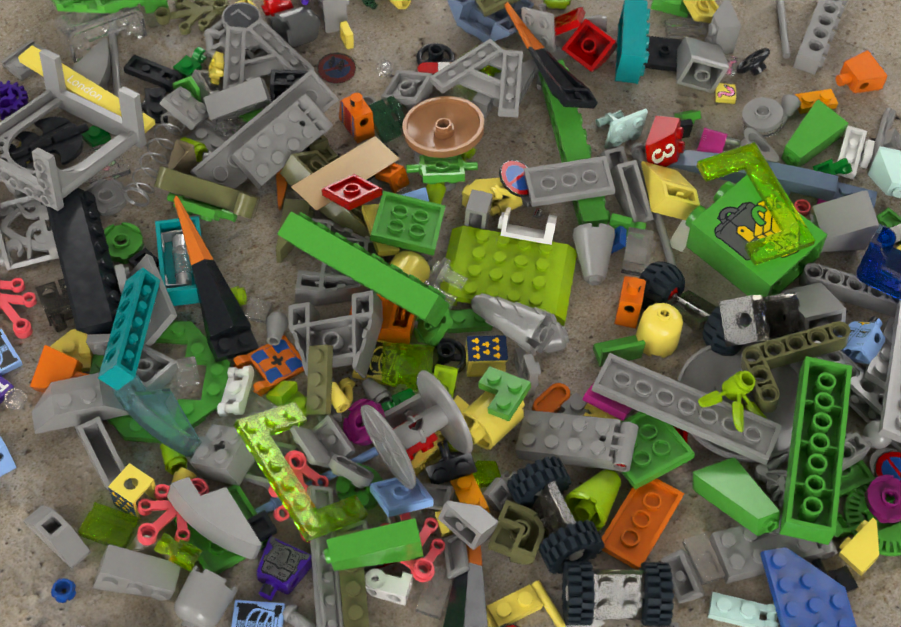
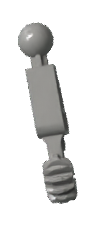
M880 420L870 421L864 427L863 436H860L857 432L853 434L846 433L844 456L846 458L843 457L842 471L864 459L870 447L882 449L892 442V439L878 434ZM790 447L787 453L767 462L766 465L759 464L754 471V477L766 484L767 493L772 495L771 501H778L779 507L783 506L787 470L774 469L789 460Z

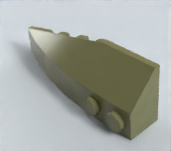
M318 150L291 154L280 174L286 179L288 184L294 185L330 162ZM332 201L319 209L322 214L340 226L353 230V233L362 237L366 235L370 237L361 211L362 205L349 211Z

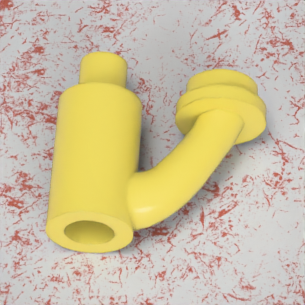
M495 184L489 189V193L493 194L492 199L499 200L494 202V206L491 207V216L496 214L501 216L502 212H506L507 207H512V211L523 205L521 196L509 188H499Z
M348 377L342 379L338 384L332 382L331 404L337 413L346 411L353 401L355 382Z

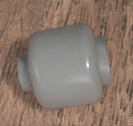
M557 322V325L551 324V329L555 330L550 344L544 350L546 353L564 350L566 343H569L566 327L561 326L559 322Z

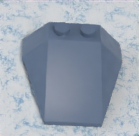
M447 0L457 26L466 33L476 36L481 42L489 39L497 41L518 32L506 8L484 17L476 6L475 0ZM520 0L512 4L511 7L522 20L521 8L527 7L532 9L534 3L529 0Z

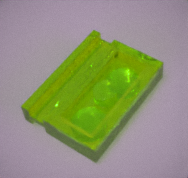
M94 502V507L89 511L78 530L79 536L105 546L110 544L126 549L136 526L140 523L139 518Z

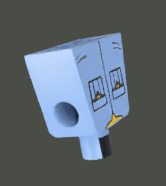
M873 316L868 322H851L848 325L850 327V335L847 346L841 351L855 363L870 364L871 360L877 356L885 343V336L880 329L883 325L882 321Z

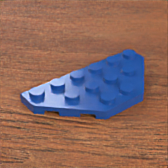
M787 547L765 550L760 553L780 627H857L846 588Z

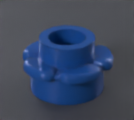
M59 579L53 584L51 595L57 602L65 603L67 600H72L75 597L76 585L71 580Z

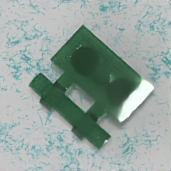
M394 96L387 98L389 105H386L383 99L368 105L373 113L374 129L380 140L384 143L402 135L399 128H403L405 115L401 110L402 105L399 101H396ZM391 113H394L398 119L397 121L394 120Z

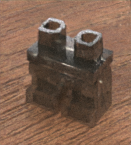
M64 278L58 280L62 292L60 295L55 281L35 287L49 325L53 326L56 332L66 330L68 328L66 321L73 319L67 289L64 288ZM46 290H53V291H54V292H51V293L42 295V294L44 293V291H46Z

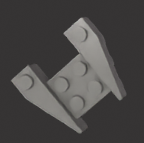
M312 218L313 221L325 225L334 233L337 232L346 237L353 244L355 242L371 254L377 255L369 236L362 237L353 233V230L345 227V229L335 226V223L329 220ZM322 262L320 273L298 270L295 303L310 302L312 305L318 306L352 300V294L371 290Z
M373 290L352 294V315L320 320V312L310 302L289 305V329L295 339V346L300 353L307 377L309 346L328 344L333 346L332 368L353 364V369L362 378H366L383 323L382 300Z

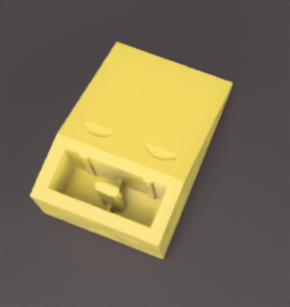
M645 161L641 162L651 212L687 220L691 212L700 206L697 190L677 170Z

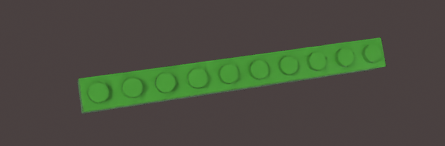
M557 60L562 66L565 67L563 60ZM539 71L541 88L561 162L591 158V146L586 142L587 132L585 128H582V114L578 113V108L563 107L560 101L552 95ZM605 196L572 201L579 225L592 223V227H599V223L607 224L610 222V212L605 209Z

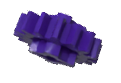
M0 81L1 120H4L7 116L9 117L29 103L27 91H25L24 86H19L18 82L11 85L10 81H7L6 84Z

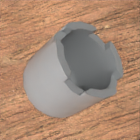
M194 566L175 601V612L183 620L181 624L183 627H215L238 590L235 586H232L231 589L225 586L227 580L207 569L201 573L198 571L199 568Z

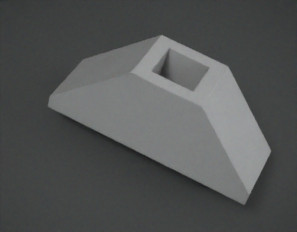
M41 505L23 520L71 569L91 553L70 524L52 508Z

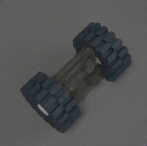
M545 457L541 461L538 459L533 464L525 465L524 469L520 468L517 470L518 473L513 474L511 479L508 480L507 487L515 503L535 511L543 523L545 529L544 540L539 545V552L549 572H552V574H562L565 561L589 562L590 559H595L597 557L596 554H600L602 549H604V542L592 521L575 522L562 496L564 491L570 488L569 485L572 482L560 458L551 457L549 459V457Z
M565 561L562 575V609L565 625H592L593 620H641L643 626H670L671 618L673 617L672 609H674V586L669 563L642 562L639 570L593 569L591 562Z

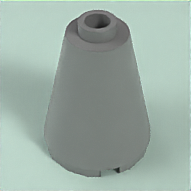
M592 223L579 225L573 229L572 237L584 281L588 282L589 285H600L606 279L615 230L612 226L599 223V227H592Z

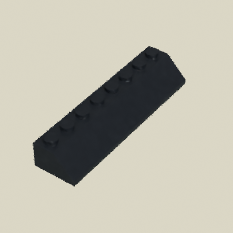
M77 188L63 198L64 207L59 211L47 207L48 216L76 330L88 335L111 334L121 293L98 212L96 198L91 192Z

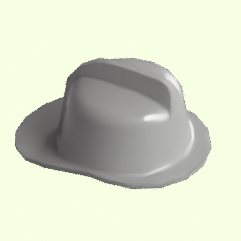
M745 128L744 138L740 143V149L744 156L759 160L766 159L770 162H779L778 154L768 144L764 136L753 128Z

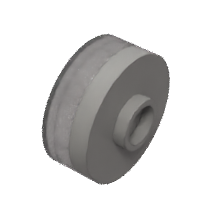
M763 97L751 100L745 105L742 112L744 130L749 127L761 133L764 138L776 135L783 126L782 106L771 98Z

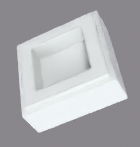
M868 139L863 147L859 162L861 168L867 169L872 158L875 144L873 140Z

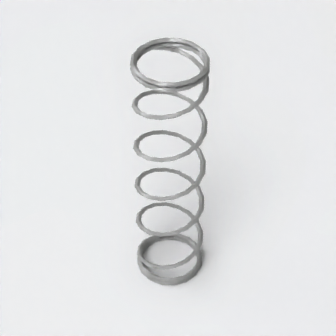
M170 112L162 114L160 118L162 124L155 127V138L151 139L147 144L148 153L143 154L140 158L141 168H137L132 174L134 183L128 184L123 192L125 199L135 206H147L150 199L146 193H154V189L150 185L135 181V172L143 169L146 174L153 178L156 177L150 175L145 169L158 173L155 169L143 167L142 158L149 154L161 164H168L169 162L165 156L159 153H151L149 151V144L153 140H157L163 147L173 150V148L164 146L159 140L168 141L174 146L172 141L156 137L157 128L164 126L170 133L179 136L183 134L182 131L186 127L183 124V128L180 129L175 125L166 124L163 121V117L166 115L173 116ZM152 154L164 157L167 162L157 160ZM132 184H136V186H137L138 188L129 187V186L132 185ZM138 184L148 186L153 191L148 192L142 189ZM133 190L145 196L147 202L137 203L131 200L127 195V191Z

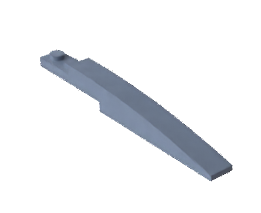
M684 150L683 154L680 153L678 161L669 165L670 167L733 183H738L749 174L772 193L788 197L790 192L830 201L867 190L873 208H875L876 191L838 182L839 176L806 168L747 157Z

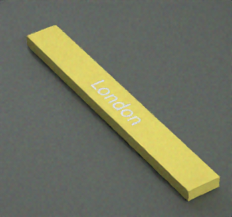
M32 45L18 56L19 62L43 76L39 55L41 50ZM62 64L66 90L121 116L120 103L117 96ZM142 112L146 134L155 125V120Z

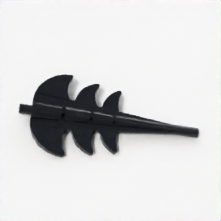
M57 116L47 117L34 123L36 127L43 131V135L38 136L30 131H22L15 137V139L21 142V146L16 147L14 144H10L9 148L11 158L24 168H27L28 161L33 162L32 151L36 148H40L50 154H58L61 157L62 165H66L81 154L84 148L81 134L89 131L86 123L76 126L75 123L70 122L66 118Z

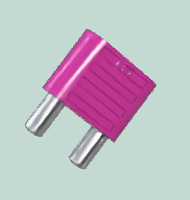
M704 127L697 151L736 156L724 152L723 148L725 143L738 147L740 140L727 137L728 134Z

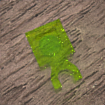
M165 532L154 548V551L169 555V561L191 572L203 551L182 539L177 542Z

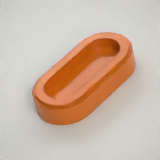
M562 383L552 384L535 399L532 410L557 413L561 405L570 398V389Z

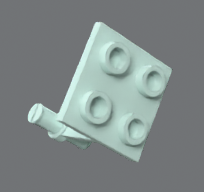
M643 109L625 117L623 112L619 110L615 113L609 112L604 117L596 119L597 127L605 124L610 125L604 145L605 148L617 147L623 142L639 138L648 110Z

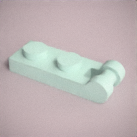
M716 592L711 594L707 618L742 627H778L779 625L776 622L778 616L774 604L766 605ZM760 614L767 616V619L765 621L760 620Z

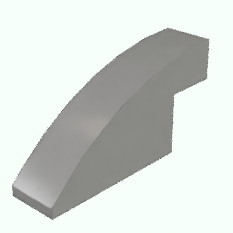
M103 38L71 69L107 90L111 77V57L108 40Z
M533 59L522 62L519 105L537 74L538 67ZM501 72L494 77L501 80ZM479 92L472 100V103L481 110L484 119L488 116L493 105L499 107V100Z
M623 146L604 150L600 157L606 156L615 186L614 195L625 215L633 218L632 222L635 223L654 220L637 160L628 162Z
M96 417L81 425L74 426L100 479L106 489L109 490L108 486L125 468L100 417Z
M189 477L171 483L167 498L175 510L197 532L232 553L251 560L257 557L262 544L227 487L200 496Z

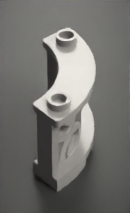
M29 196L0 202V248L2 252L0 253L1 266H6L7 271L59 258L52 228L47 225V221H49L47 207L42 202ZM20 214L27 219L38 220L29 226L26 237L17 234L9 228L13 220ZM35 231H40L41 234H40V235H35L34 232H35ZM4 235L10 239L7 243L5 242ZM23 247L27 248V259L13 263L11 259L12 250H18L17 254L21 257L24 251ZM33 250L49 252V254L33 257Z

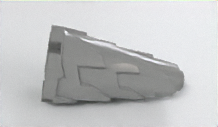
M484 293L474 296L471 301L473 312L485 319L486 323L500 330L504 335L516 342L517 346L532 355H537L536 351L542 353L554 336L555 330L551 329V324L557 325L556 316L548 311L537 307L532 308L518 302L513 303L501 297H493Z

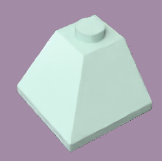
M880 146L868 171V176L886 195L901 198V151Z

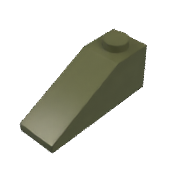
M285 199L280 229L291 211L297 215L302 212L310 218H314L315 211L311 210V205L305 200ZM279 235L276 245L277 263H282L295 246Z

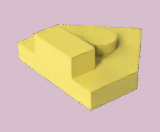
M71 329L50 346L80 361L83 364L81 372H90L93 353L86 343L88 334Z

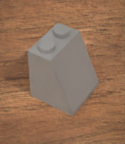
M685 36L677 49L676 83L713 93L729 69L721 46Z
M867 190L814 205L806 216L809 221L828 234L821 252L864 250L879 226Z
M822 282L781 291L780 309L783 314H787V320L795 333L837 321L845 322L846 308Z

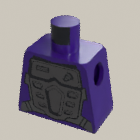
M270 536L257 569L258 581L263 583L259 595L270 601L277 591L289 595L311 569V554Z

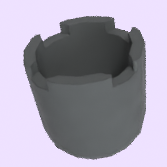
M300 6L274 13L275 16L271 17V28L293 49L313 42L319 35L320 19L308 7Z

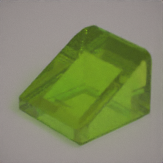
M477 460L475 462L477 472L473 473V476L479 488L488 487L496 477H501L496 461Z

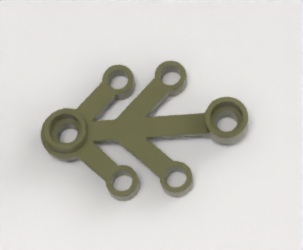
M174 0L176 8L187 9L170 12L168 8L161 7L156 9L154 14L156 21L160 25H167L172 19L189 17L185 22L179 24L180 33L188 35L191 33V26L203 14L209 13L204 19L198 21L199 30L205 32L206 29H210V23L218 15H222L230 3L227 0H194V3L188 0Z

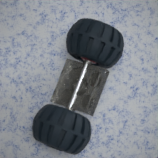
M657 261L651 263L641 273L639 279L646 281L642 302L644 310L655 303L672 305L680 312L683 322L690 328L696 330L703 328V339L706 345H711V350L722 356H734L743 347L745 341L749 342L755 329V318L751 311L743 304L724 302L719 306H715L690 290L683 293L685 278L675 265L668 262Z

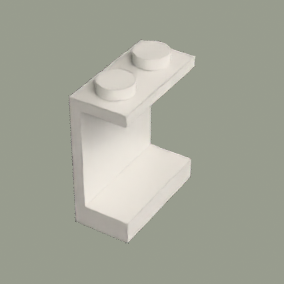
M507 207L506 212L501 213L498 223V229H502L500 236L552 245L557 220L556 215L549 214L546 230L509 224L512 207Z

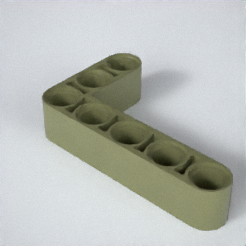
M164 166L159 167L154 184L157 188L231 210L236 215L250 219L255 217L261 198Z
M837 321L746 347L742 352V371H749L754 378L760 377L764 379L763 381L755 379V385L751 391L757 407L765 413H771L777 409L780 393L771 369L803 361L806 356L817 357L844 349L847 346L850 335L848 324ZM751 358H752V359H755L756 361H753V362H752V361H749V360H747V359H751ZM764 397H771L773 400H765Z

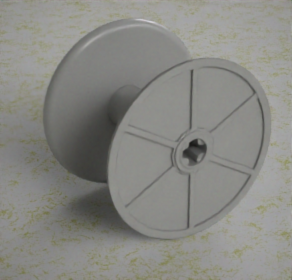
M425 370L419 372L417 386L426 410L415 417L408 416L407 421L397 428L392 429L386 419L372 406L363 405L361 407L364 426L377 452L392 474L408 489L415 487L416 475L406 450L418 442L425 443L426 438L439 430L445 439L459 452L469 454L473 451L471 433L460 409L441 382ZM416 422L415 427L410 429L409 425Z

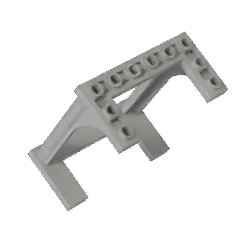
M43 49L39 52L46 91L0 122V153H3L0 155V181L10 185L13 189L27 194L30 198L42 202L45 206L59 211L64 207L63 198L135 145L139 148L145 146L146 138L139 93L124 86L118 90L121 116L66 90L61 56ZM56 107L116 136L79 164L63 170L56 166L54 155L40 148L32 151L35 171L18 165L9 154L10 144L13 139Z

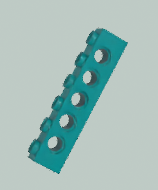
M143 267L125 281L98 379L116 391L136 376L160 284V279Z

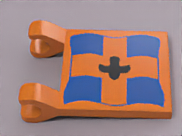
M285 335L282 336L278 345L266 344L246 355H239L234 358V367L242 369L244 366L252 364L263 378L262 381H258L253 385V393L257 398L265 395L281 381H287L304 372L300 354Z

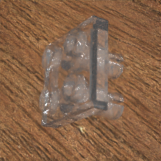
M443 257L441 262L438 260L435 262L430 274L432 278L430 281L426 279L424 284L427 287L431 285L446 296L445 301L450 304L449 309L451 310L457 297L440 289L441 286L439 285L441 282L446 281L462 290L468 278L451 270V261Z

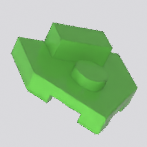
M682 0L652 1L651 9L685 18L688 17L689 11Z

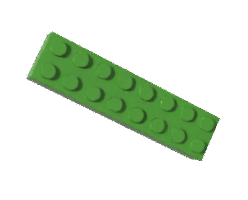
M291 211L277 234L293 246L366 288L373 290L378 295L436 328L450 306L445 301L446 296L440 293L438 289L431 285L427 287L417 277L406 274L392 263L390 265L383 258L374 253L371 254L355 242L353 244L346 237L337 232L334 233L325 225L313 221L312 218L302 212L297 215Z
M806 356L799 370L779 533L781 535L829 545L836 533L852 366Z

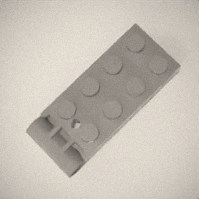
M305 94L233 153L230 158L259 189L283 169L291 154L303 152L326 133L333 124L312 99Z
M525 410L515 450L518 458L523 460L535 461L540 459L541 461L545 457H549V459L556 457V459L560 458L562 463L566 465L628 472L631 467L639 427L632 422L621 423L619 419Z
M782 515L779 518L778 529L760 536L755 535L741 525L713 532L709 539L726 584L766 574L760 555L765 550L787 547L809 563L818 558H821V560L831 558L838 551L833 540H831L829 545L779 534Z

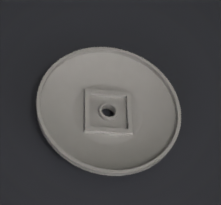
M745 341L743 347L734 356H722L713 352L711 345L706 346L689 358L683 366L677 381L706 394L715 390L720 393L722 392L723 382L738 371H742L741 359L743 350L757 343ZM751 358V359H747V360L752 361V362H753V361H756L755 359H752V358ZM793 363L771 369L780 393L778 406L771 413H762L770 421L778 423L782 427L769 460L787 453L791 443L799 370ZM759 377V378H755V379H757V380H759V381H763V380H764L763 378H760V377ZM750 391L746 396L756 404ZM725 395L722 396L723 401L728 402L730 404L734 402L732 400H729ZM764 397L765 400H773L771 397ZM741 398V402L747 405L746 401ZM691 434L700 444L720 456L728 459L733 457L741 462H757Z

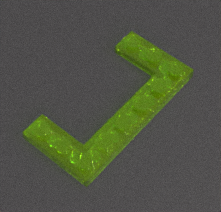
M755 142L697 161L696 166L705 182L744 169L779 226L781 232L745 245L744 249L754 266L814 245V237Z
M296 402L237 419L234 427L306 542L364 520L367 517L368 512L356 495L317 509L272 439V435L290 430L293 425L302 426L305 424L307 419Z

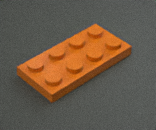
M657 478L636 490L632 487L602 536L605 546L602 551L639 571L641 563L646 562L685 493Z

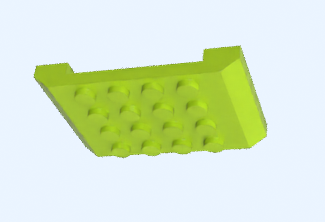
M468 226L452 229L438 287L440 293L446 296L445 301L453 306H457L458 302L471 304L474 296L484 293L493 297H501L513 303L518 302L532 308L537 307L548 311L556 316L557 322L565 326L577 252L573 247L558 242H552V245L500 236L501 232Z

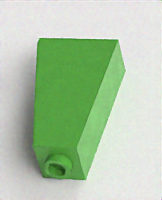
M818 99L786 144L781 159L787 165L802 167L840 139L845 133L848 122Z
M732 457L693 472V490L755 535L760 536L779 528V509L736 458Z
M415 518L326 539L328 548L324 549L326 563H331L334 571L424 558Z

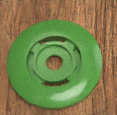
M871 483L851 491L846 499L844 518L852 531L853 537L858 533L856 528L865 519L867 522L872 518L877 520L869 511L864 496ZM885 494V500L893 504L895 497ZM877 520L879 554L901 556V521L881 523Z

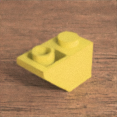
M874 518L869 522L864 520L856 528L858 533L854 538L847 537L839 546L841 549L839 557L860 576L879 557L877 520Z

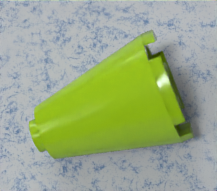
M604 469L568 493L562 502L563 512L570 522L572 520L575 522L592 521L597 531H600L606 524L621 486L619 475L613 470Z

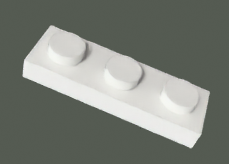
M847 126L837 162L847 158L848 164H851L852 172L837 175L854 180L867 131Z

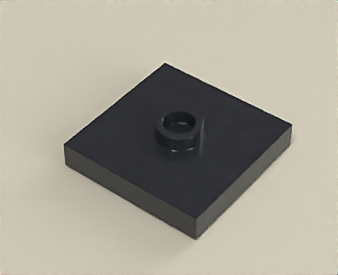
M646 36L649 37V46L646 51H649L648 62L644 63L645 68L677 72V49L682 40Z

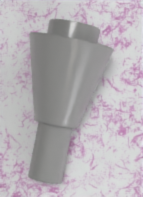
M789 94L782 97L783 120L778 128H784L787 119L800 107L801 101L796 95Z

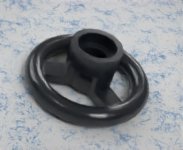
M430 43L419 49L416 60L418 65L425 62H454L455 55L446 45ZM428 51V59L423 61L422 55ZM444 51L448 54L449 59L444 58Z
M762 48L750 54L739 63L736 72L743 74L751 71L753 76L764 71L767 66L763 61L770 55V49Z
M442 338L437 346H426L423 360L426 367L432 373L435 370V365L430 360V353L433 348L437 349L438 361L436 364L445 365L451 361H460L458 366L455 367L459 368L458 373L465 368L466 350L459 341L452 338ZM455 347L459 350L460 354H455Z

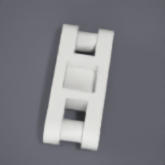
M251 365L244 366L242 369L237 367L228 368V380L222 401L217 406L220 417L228 416L231 413H234V415L244 414L254 378V369Z

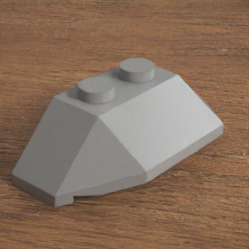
M99 373L51 382L32 411L34 432L39 434L77 426L96 417L106 420L130 415L127 392L121 388L116 391L98 379Z

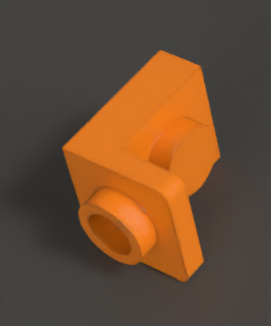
M393 163L375 174L377 180L389 183L392 192L395 194L410 183L404 166Z

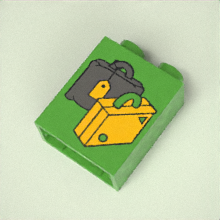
M749 174L735 185L730 181L724 183L714 196L713 200L715 203L708 209L702 205L698 206L691 212L685 223L690 228L686 247L763 309L802 274L808 263H814L819 258L828 235Z

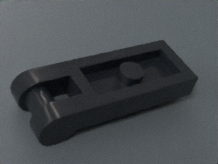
M133 55L123 67L124 73L156 86L165 87V91L168 93L174 91V82L183 79V76L178 71L137 55Z

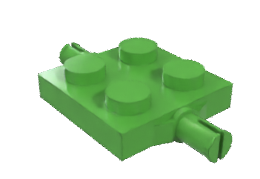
M461 154L447 158L419 155V164H406L407 173H419L422 176L423 183L428 184L464 182L465 171L478 170L477 161L465 162L461 158Z
M169 192L167 201L174 202L176 194ZM177 195L188 215L197 214L200 215V219L210 222L212 220L219 221L223 218L235 222L237 219V215L230 212V210L192 198H186L183 195Z

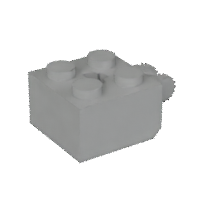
M212 424L205 437L197 436L194 442L198 449L189 448L187 455L191 458L190 464L203 478L239 486L259 453L261 446L249 430Z

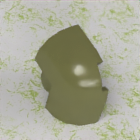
M506 500L497 520L499 522L488 544V549L510 557V562L523 565L532 564L540 548L539 545L543 540L545 530L543 523L535 511Z

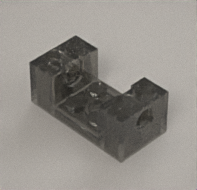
M796 292L767 297L750 295L719 301L726 347L761 343L803 331V322L799 314L800 303ZM783 313H785L786 315L785 321L783 319Z

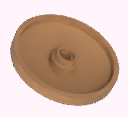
M440 96L424 100L411 108L403 120V135L408 146L419 154L434 158L453 157L471 150L482 139L485 130L484 117L481 110L474 103L454 96Z

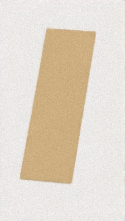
M374 136L292 185L291 188L317 211L332 202L322 196V188L352 174L367 180L400 158Z

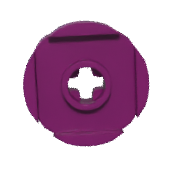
M360 399L354 402L348 409L351 411L348 418L345 417L343 421V432L349 441L359 446H366L372 443L365 426H361L363 424L361 407L363 405H370L385 418L381 404L369 399Z
M882 475L875 478L864 494L869 511L881 523L901 521V480L893 478V475ZM885 494L895 497L893 504L885 500Z

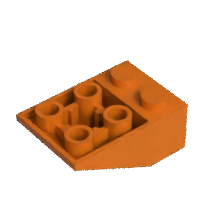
M377 294L382 300L383 323L378 340L409 347L416 316ZM352 306L349 315H352Z

